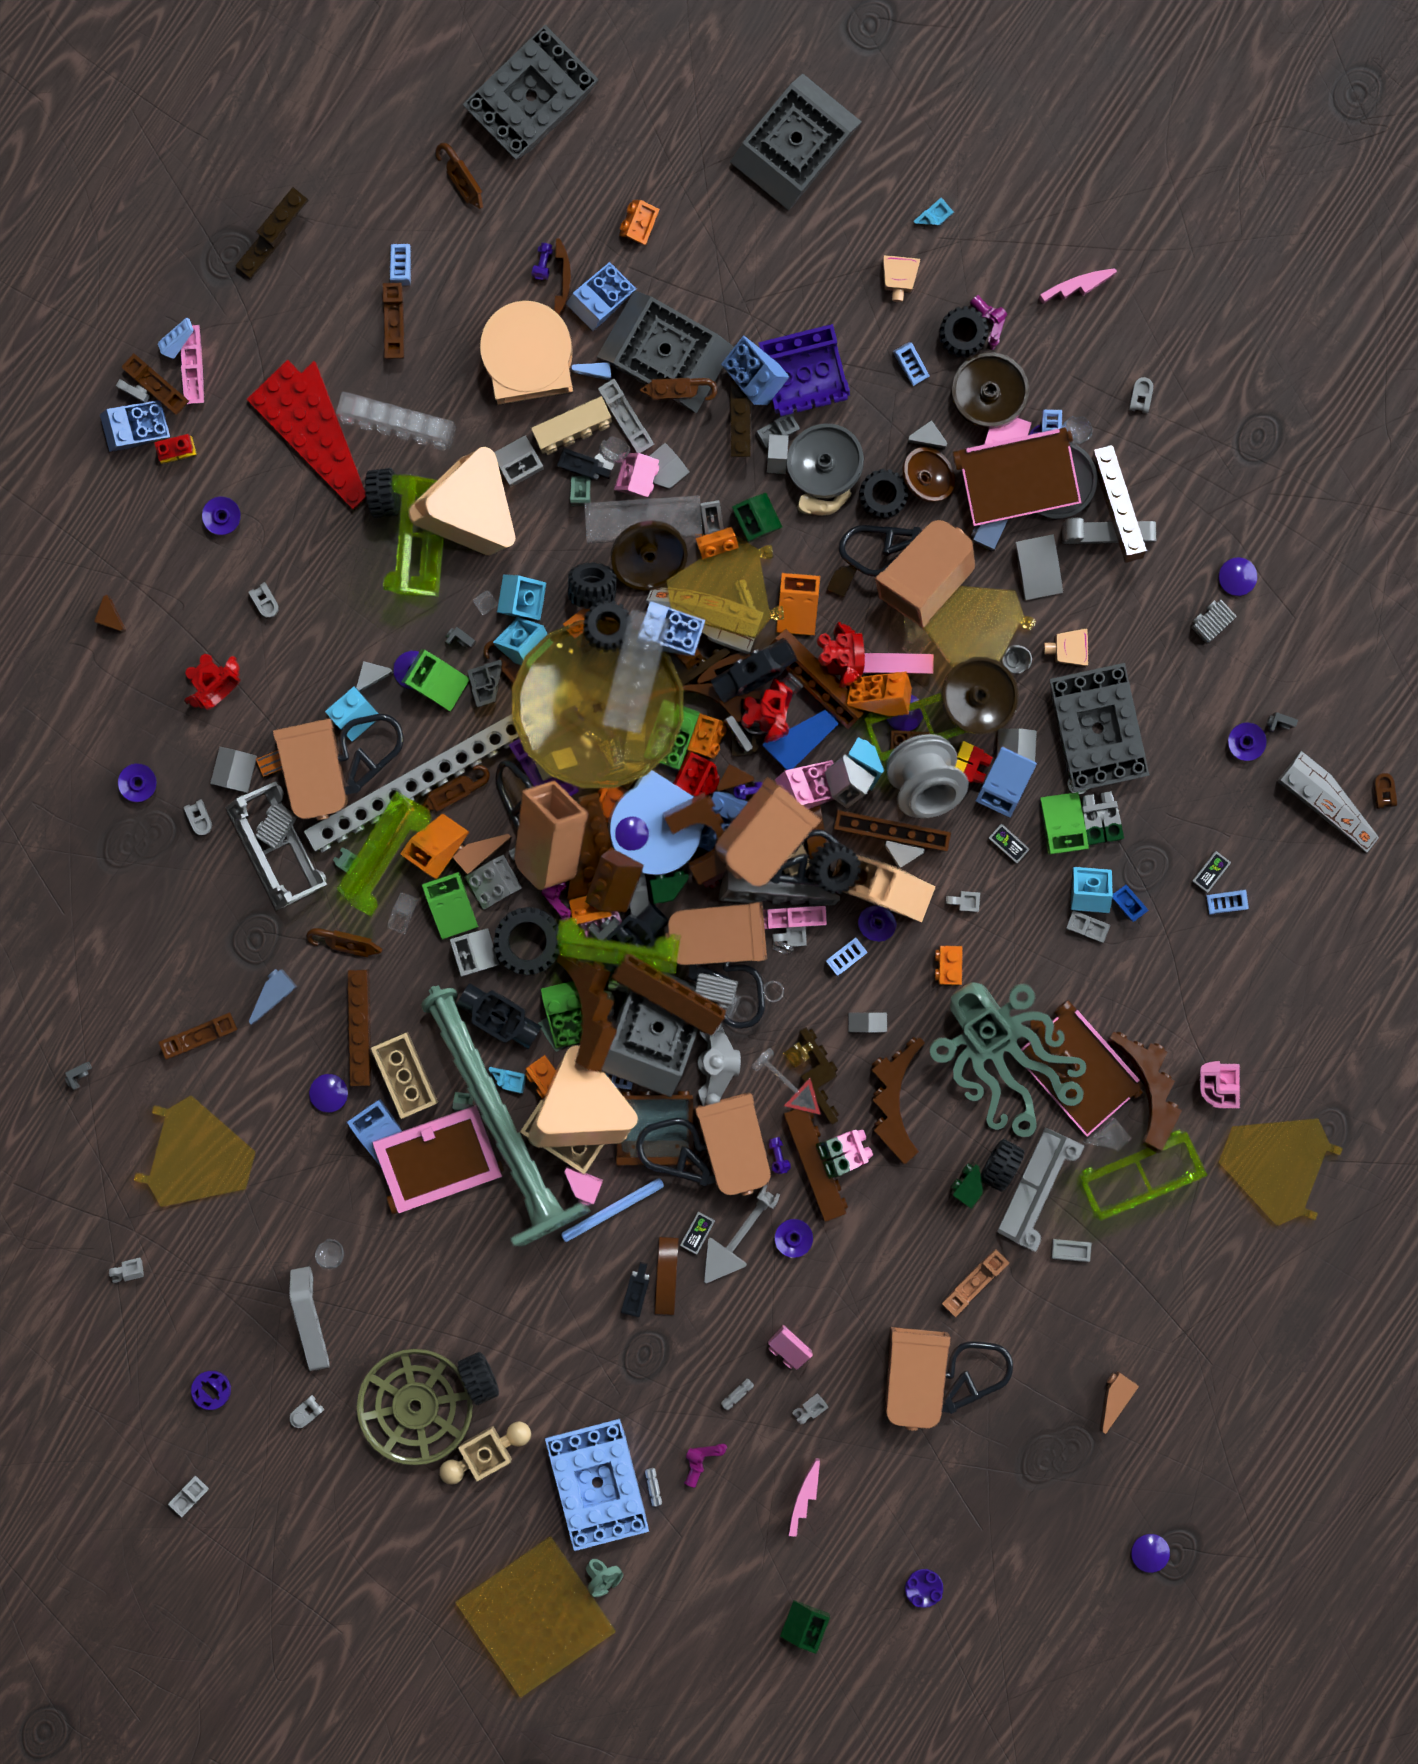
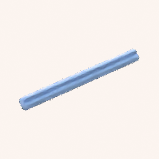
M657 1178L561 1233L562 1238L565 1242H568L664 1187L662 1180Z

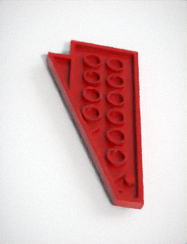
M287 360L247 400L354 510L366 499V492L317 363L313 361L301 373Z

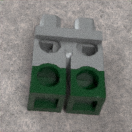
M1111 791L1101 793V804H1095L1094 794L1083 796L1082 812L1088 845L1124 839L1117 801H1114Z

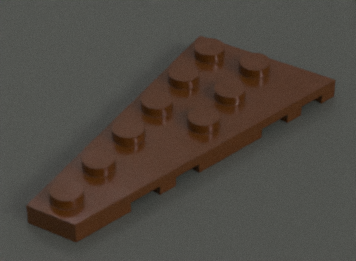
M598 793L579 797L578 804L588 815L584 826L576 876L568 881L567 900L588 894L600 857L609 848H613Z

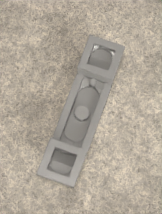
M612 379L599 387V392L635 451L641 453L653 446L652 439L631 408L616 380Z

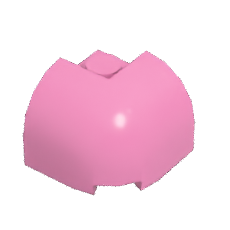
M1213 1061L1201 1066V1094L1213 1107L1240 1108L1239 1064H1220V1061Z

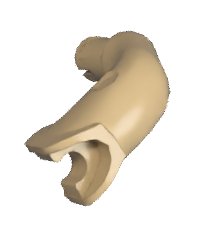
M851 489L836 496L833 501H824L804 494L799 499L797 509L807 515H831L837 512L852 494L850 492Z

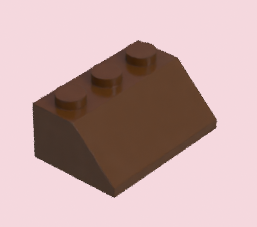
M612 847L609 848L600 857L585 902L600 911L627 912L644 865Z

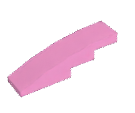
M1114 268L1077 276L1040 294L1039 299L1044 304L1059 294L1062 300L1078 290L1084 296L1113 277L1117 271Z
M192 325L194 331L181 348L184 397L189 400L187 404L204 403L200 325Z
M865 653L863 673L878 674L907 671V674H933L934 654Z
M826 906L763 910L765 929L827 925Z
M815 1458L797 1493L791 1514L789 1536L797 1537L798 1518H806L808 1499L816 1500L819 1458Z

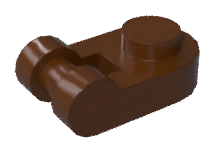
M1388 773L1379 774L1374 780L1377 809L1384 808L1387 805H1390V807L1397 806L1393 777ZM1389 792V798H1383V793Z

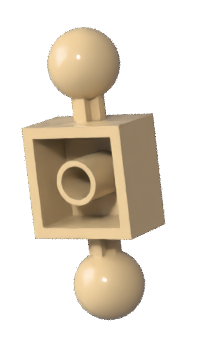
M514 1422L508 1427L506 1435L501 1438L494 1426H491L461 1443L458 1449L464 1459L459 1462L456 1460L445 1461L439 1470L440 1478L446 1484H457L462 1480L464 1472L470 1469L476 1481H479L511 1463L512 1458L506 1448L510 1445L520 1447L527 1444L531 1438L529 1426L523 1422Z

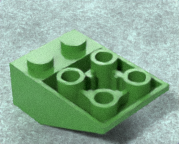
M421 649L403 678L402 683L451 712L470 678L430 652Z
M664 699L644 757L680 770L700 712Z
M1079 793L1040 797L1048 854L1089 849Z
M460 872L422 884L442 939L478 927Z
M574 981L542 988V999L555 1048L580 1043L583 1016L579 993Z

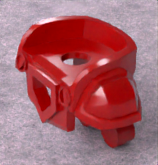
M838 622L834 628L835 641H831L828 634H821L818 637L817 645L823 649V653L819 656L818 661L821 665L827 666L829 674L841 675L839 687L844 688L845 686L852 685L862 677L865 667V653L862 633H855V630H852L849 625Z
M209 654L201 655V664L196 668H187L185 673L198 692L186 697L184 702L194 708H205L206 710L215 707L241 681L237 658L235 656L230 657L223 668L214 664Z
M774 679L770 689L765 691L761 704H757L753 697L745 698L743 708L748 713L742 717V726L750 728L753 723H759L760 729L768 732L764 739L766 743L777 741L779 738L787 736L789 726L785 722L793 691L785 683Z

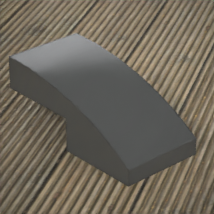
M789 414L776 419L773 423L756 431L755 434L763 448L766 449L769 447V434L791 435L798 431L800 427L793 415Z

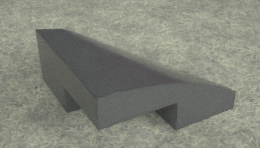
M502 660L467 670L477 707L496 702Z

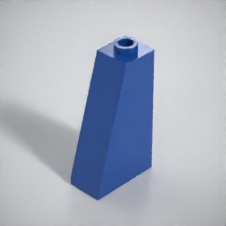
M824 710L790 728L787 736H783L777 741L765 742L762 746L786 770L794 769L839 724L837 722L838 719L831 712Z

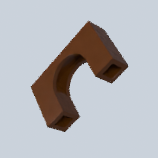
M705 793L663 813L672 834L693 824H705L715 831L717 843L718 839L725 832L721 826L724 822L720 814H715L713 810L715 804L711 796L707 797ZM716 843L709 853L689 862L690 869L698 884L727 870L725 868L727 864L716 854Z

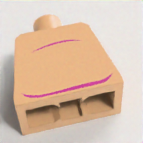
M884 255L885 290L893 291L892 301L903 302L904 292H912L920 259Z
M1087 629L1056 634L1055 643H1044V654H1055L1056 663L1082 667L1088 666Z

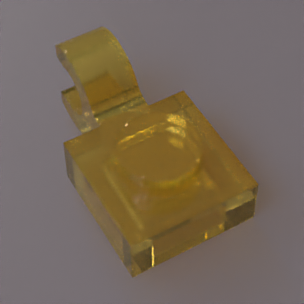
M798 1042L783 1053L794 1068L810 1058L807 1053L814 1047L810 1042L804 1046H801Z

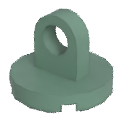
M598 1559L590 1560L586 1566V1571L592 1578L588 1591L593 1597H601L609 1592L607 1589L610 1587L615 1588L623 1578V1573L618 1566L607 1568Z

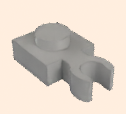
M120 379L116 384L119 389L144 403L148 402L150 398L146 394L147 390L139 385L135 388Z

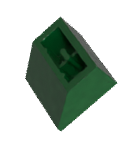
M767 493L749 498L732 506V511L748 544L783 528Z
M684 871L673 873V877L666 878L665 874L654 876V880L650 881L654 904L674 901L688 881L689 875H685Z
M975 1162L967 1163L962 1170V1177L960 1179L956 1178L950 1186L952 1189L950 1191L951 1194L971 1209L983 1194L980 1169Z
M793 1600L780 1637L799 1648L817 1654L830 1620V1614Z

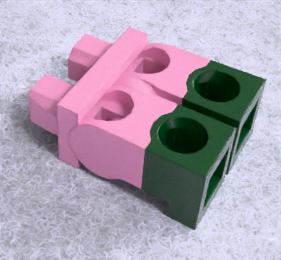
M864 1130L845 1132L816 1144L821 1160L837 1156L823 1162L829 1179L838 1177L869 1162L868 1159L873 1156L871 1148H863L861 1141L866 1140Z

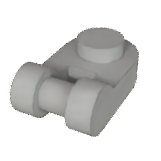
M1142 377L1135 382L1129 410H1141L1142 413L1148 414L1153 393V383L1150 379ZM1138 397L1145 398L1144 403L1137 402Z
M264 582L260 584L261 587L248 592L260 613L267 618H272L277 615L279 606ZM265 593L267 598L260 601L259 596Z
M200 799L191 806H184L186 815L195 833L199 835L210 833L212 821L203 800ZM200 811L201 816L195 818L194 812Z
M313 1395L291 1413L290 1422L294 1427L302 1428L325 1410L315 1402L316 1399ZM307 1406H310L313 1410L311 1414L305 1409Z

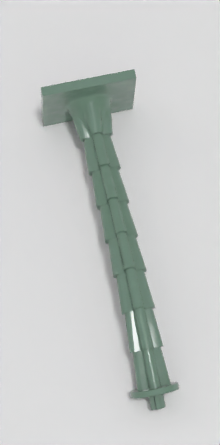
M439 985L436 987L432 986L429 990L430 995L421 1004L422 1010L425 1013H431L440 1028V1034L455 1059L453 1062L468 1085V1092L481 1111L483 1121L497 1142L495 1145L510 1167V1174L525 1197L524 1202L532 1228L511 1238L514 1246L523 1247L590 1213L588 1205L582 1203L564 1211L549 1188H545L535 1161L531 1160L521 1134L516 1131L506 1105L502 1104L491 1076L489 1077L478 1049L474 1048L465 1022H462L455 1004L458 998L457 991L453 988L441 990Z

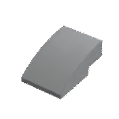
M1054 534L1015 542L1025 600L1063 593Z

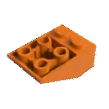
M781 574L777 620L778 633H782L787 629L791 634L815 636L820 576Z
M907 671L859 678L850 685L847 705L886 716L909 714L912 687Z
M441 814L414 835L400 854L430 876L438 879L469 834V831L446 815Z

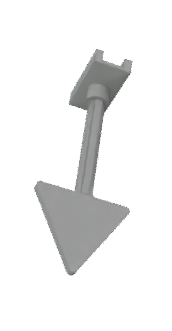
M767 1185L763 1186L757 1197L759 1199L756 1203L757 1206L727 1247H723L712 1238L708 1239L705 1283L746 1267L747 1263L733 1254V1251L762 1211L766 1210L768 1206L772 1209L775 1207L780 1194L776 1193L773 1197L770 1192H766Z

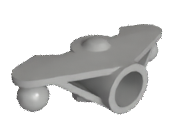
M722 1023L713 1036L701 1031L699 1032L707 1042V1050L700 1054L697 1062L699 1070L706 1075V1083L697 1091L703 1106L720 1102L732 1077H738L740 1073V1051L733 1049L723 1030Z

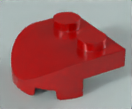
M689 751L673 784L693 796H698L702 793L708 795L716 790L720 776L716 769L717 766L713 762Z

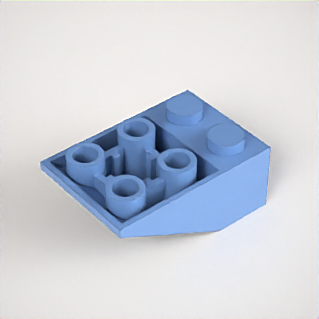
M609 262L574 291L566 305L594 331L616 311L636 288Z
M745 336L739 340L721 364L754 405H768L789 378L787 373L774 359Z
M159 400L110 408L100 414L109 452L128 449L170 437L162 404Z
M650 601L636 643L654 650L694 656L705 620Z
M1002 747L979 791L976 802L1011 817L1037 763Z
M726 791L714 792L712 796L715 804L713 809L715 814H720L724 822L721 824L724 831L730 826L748 801L736 798ZM704 824L701 829L698 846L710 852L716 843V833L710 826Z
M380 1099L347 1123L381 1167L373 1141L399 1133L402 1129Z

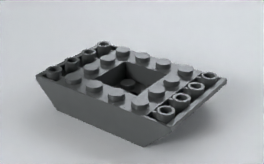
M544 25L462 105L517 160L530 152L588 96L599 79ZM528 92H535L537 98L534 101H529L526 99V95Z
M801 74L789 85L743 141L730 163L789 211L862 122L807 76ZM799 134L802 140L799 143H794L791 141V136Z
M634 290L598 353L597 358L606 363L609 362L611 366L645 385L654 379L709 378L715 382L723 368L722 362L734 346L717 333L657 299ZM663 344H667L671 347V351L668 354H662L660 347ZM698 386V391L694 397L671 400L697 414L711 387Z
M1125 663L1049 679L1051 699L1064 759L1074 792L1150 776ZM1100 723L1103 730L1100 734L1093 732V724Z
M662 972L695 992L696 984ZM628 987L614 1026L617 1029V1033L601 1071L671 1097L682 1077L698 1028L692 1024L685 1023L682 1018L668 1013L665 1008L658 1004H653L648 998L636 994ZM655 1022H659L662 1025L660 1033L653 1030Z

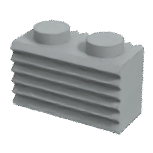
M1214 600L1207 607L1208 612L1205 615L1200 613L1193 620L1194 625L1191 628L1206 644L1237 617L1222 600L1218 602Z
M282 804L271 805L266 812L267 818L264 822H260L256 828L257 834L255 837L273 849L280 847L298 817Z
M700 973L695 992L710 1001L717 1002V1005L720 1007L728 1008V1005H733L738 981Z

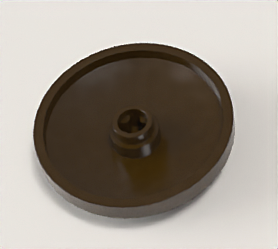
M987 352L969 358L957 370L952 384V398L957 411L966 421L981 428H1000L1010 424L1023 412L1029 396L1028 379L1021 366L1010 357L1000 353Z
M649 520L633 524L622 531L613 543L610 557L613 571L622 583L638 590H654L667 586L679 577L686 566L688 551L683 536L675 527L665 522Z
M972 657L956 664L945 677L941 690L942 706L949 720L959 729L979 735L988 734L1004 727L1013 717L1019 699L1018 686L1010 670L999 661L988 657Z

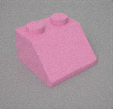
M625 453L614 490L639 497H648L653 490L654 476L659 471V460L640 453Z
M567 1166L565 1174L575 1197L579 1198L578 1202L588 1206L590 1203L594 1204L603 1180L587 1173L583 1174L577 1169Z
M784 1325L768 1341L770 1345L768 1349L776 1356L780 1354L784 1358L783 1363L790 1369L794 1367L797 1370L813 1356L812 1350Z

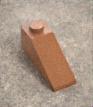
M505 834L470 843L466 846L460 845L453 858L467 874H470L512 836Z
M1119 1371L1116 1374L1112 1373L1107 1380L1108 1385L1101 1422V1430L1105 1434L1139 1387Z

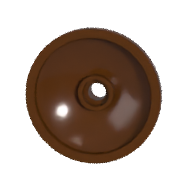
M921 447L910 452L905 458L902 469L904 481L915 496L927 502H939L951 494L955 485V475L950 462L943 454L932 448Z

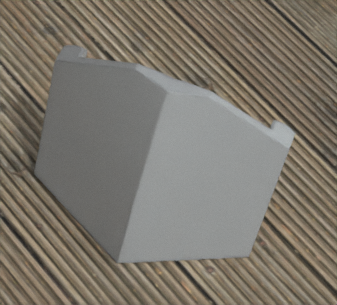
M666 443L649 456L659 460V471L653 479L655 484L670 489L690 473L680 458Z

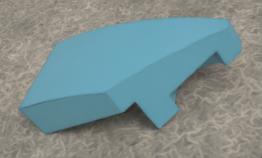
M940 198L928 210H925L916 218L914 222L916 224L940 225L954 211Z
M489 1067V1071L497 1080L499 1087L523 1093L527 1077L524 1073Z

